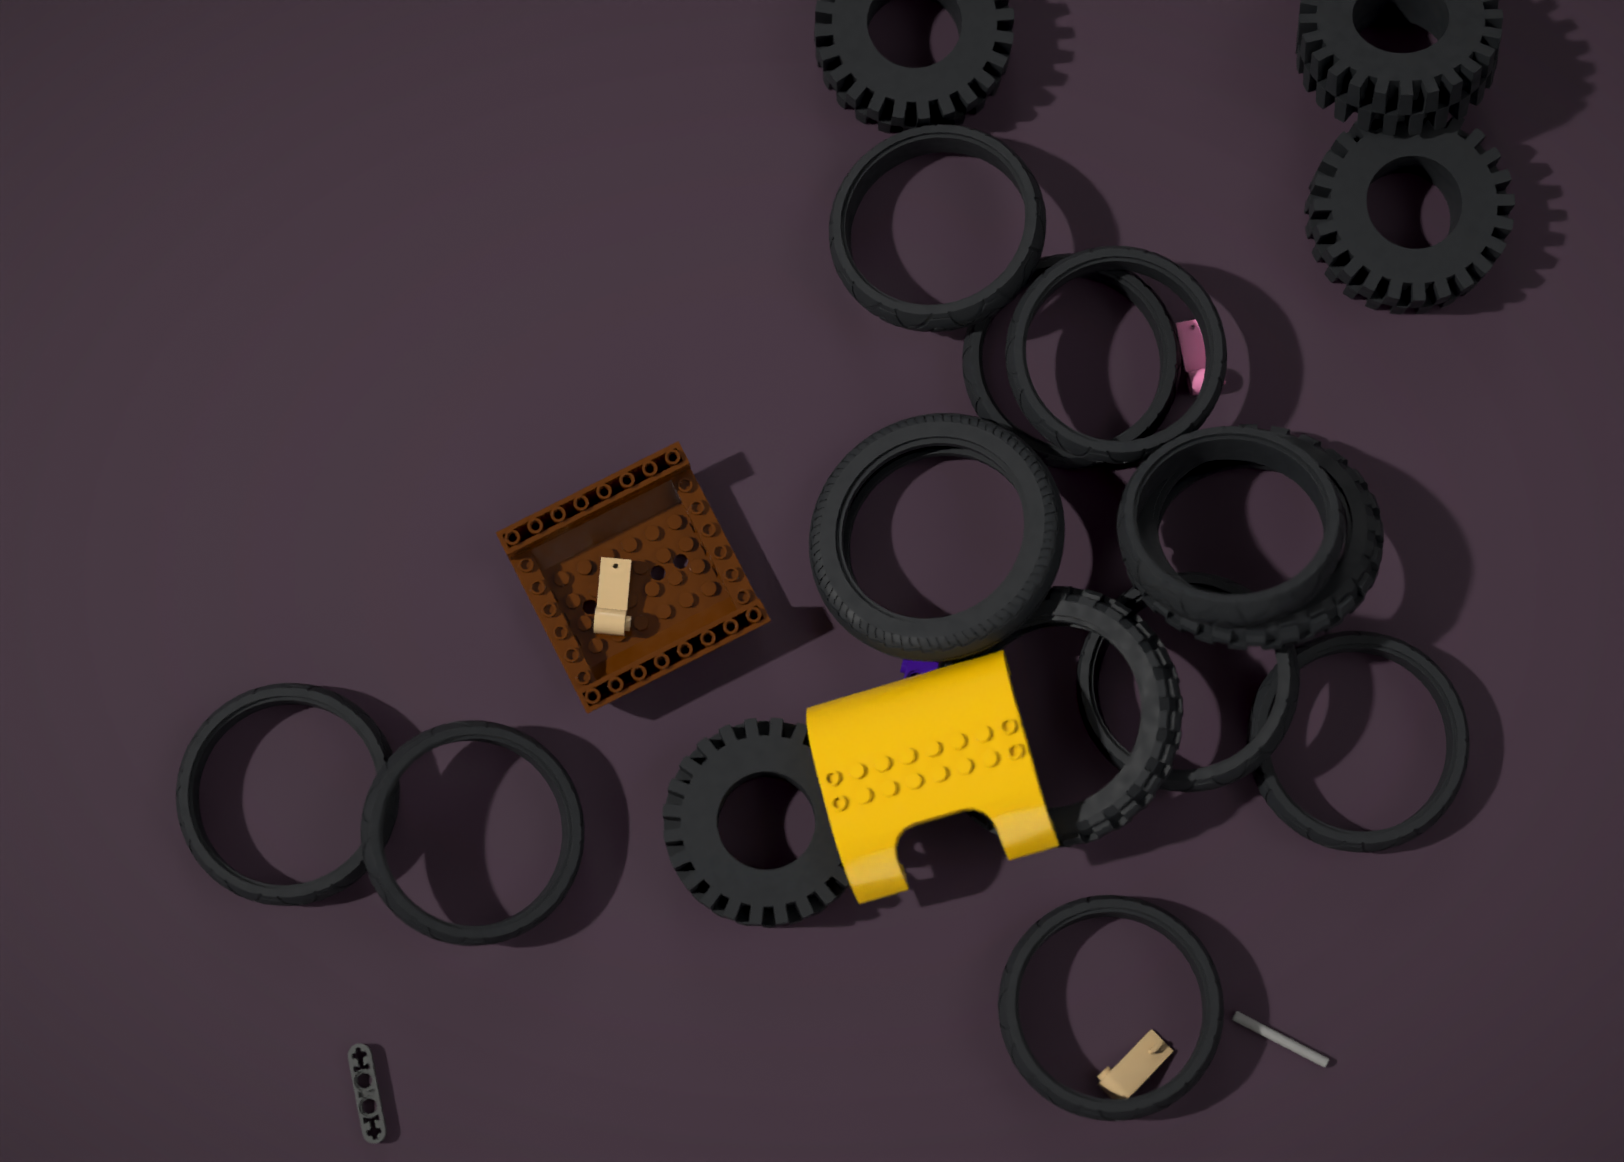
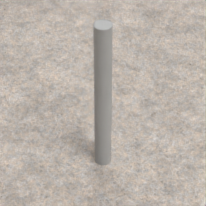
M1238 1011L1235 1012L1232 1018L1233 1021L1324 1068L1329 1061V1058Z

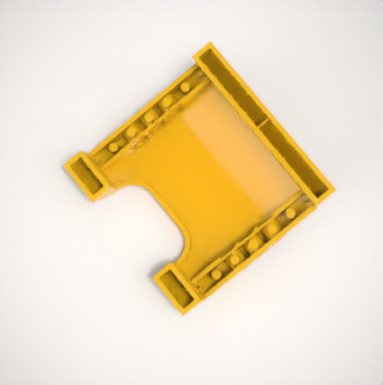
M1004 649L807 708L806 722L809 741L827 813L846 875L859 904L910 890L904 867L898 861L897 855L898 841L905 830L915 825L963 811L976 810L986 814L993 821L1009 861L1059 847L1053 821L1048 815L1009 677L1011 673Z

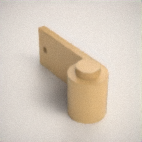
M601 557L594 633L624 636L625 631H630L631 616H627L632 560Z
M1151 1029L1115 1067L1111 1069L1107 1066L1097 1076L1100 1079L1097 1085L1112 1100L1128 1099L1167 1059L1173 1050Z

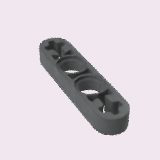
M355 1044L348 1051V1061L362 1134L367 1142L371 1144L380 1143L387 1135V1127L373 1054L367 1045ZM357 1048H361V1051L367 1053V1056L363 1057L364 1066L369 1064L370 1069L355 1071V1066L360 1067L359 1059H354L353 1054L357 1053ZM363 1073L369 1074L372 1078V1083L368 1088H362L358 1084V1078ZM367 1099H373L377 1103V1109L372 1114H368L363 1110V1103ZM379 1115L380 1121H374L376 1128H381L382 1133L378 1134V1139H374L372 1135H368V1131L372 1129L371 1121L365 1123V1118H373Z

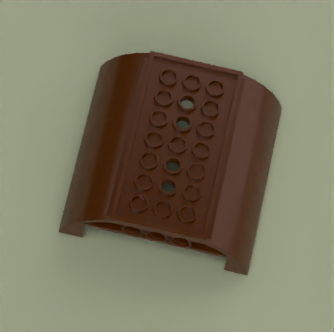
M679 441L495 532L587 714L771 621L760 598H757L699 486L691 470L690 462ZM677 556H685L688 559V564L685 568L678 569L674 566L673 562ZM601 557L632 560L627 616H631L630 631H625L624 636L594 633L595 613L586 614L583 610L586 602L594 601L597 603ZM655 567H662L666 574L663 579L655 580L651 577V571Z

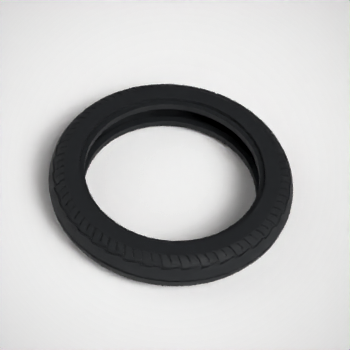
M933 413L910 417L890 424L860 442L840 461L824 484L813 511L809 532V557L814 581L822 600L834 618L851 635L869 647L893 657L912 661L937 662L966 657L983 651L1011 635L1033 615L1045 599L1058 573L1064 550L1065 518L1062 500L1057 485L1042 459L1026 442L1006 428L983 418L958 413ZM937 456L965 457L977 460L997 470L1014 486L1019 494L1024 513V534L1021 549L1014 566L994 592L965 611L950 616L926 619L906 617L888 611L874 603L861 591L851 565V533L862 504L881 481L907 464Z

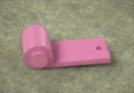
M1196 319L1175 323L1191 396L1198 395L1200 392L1206 363L1204 341Z

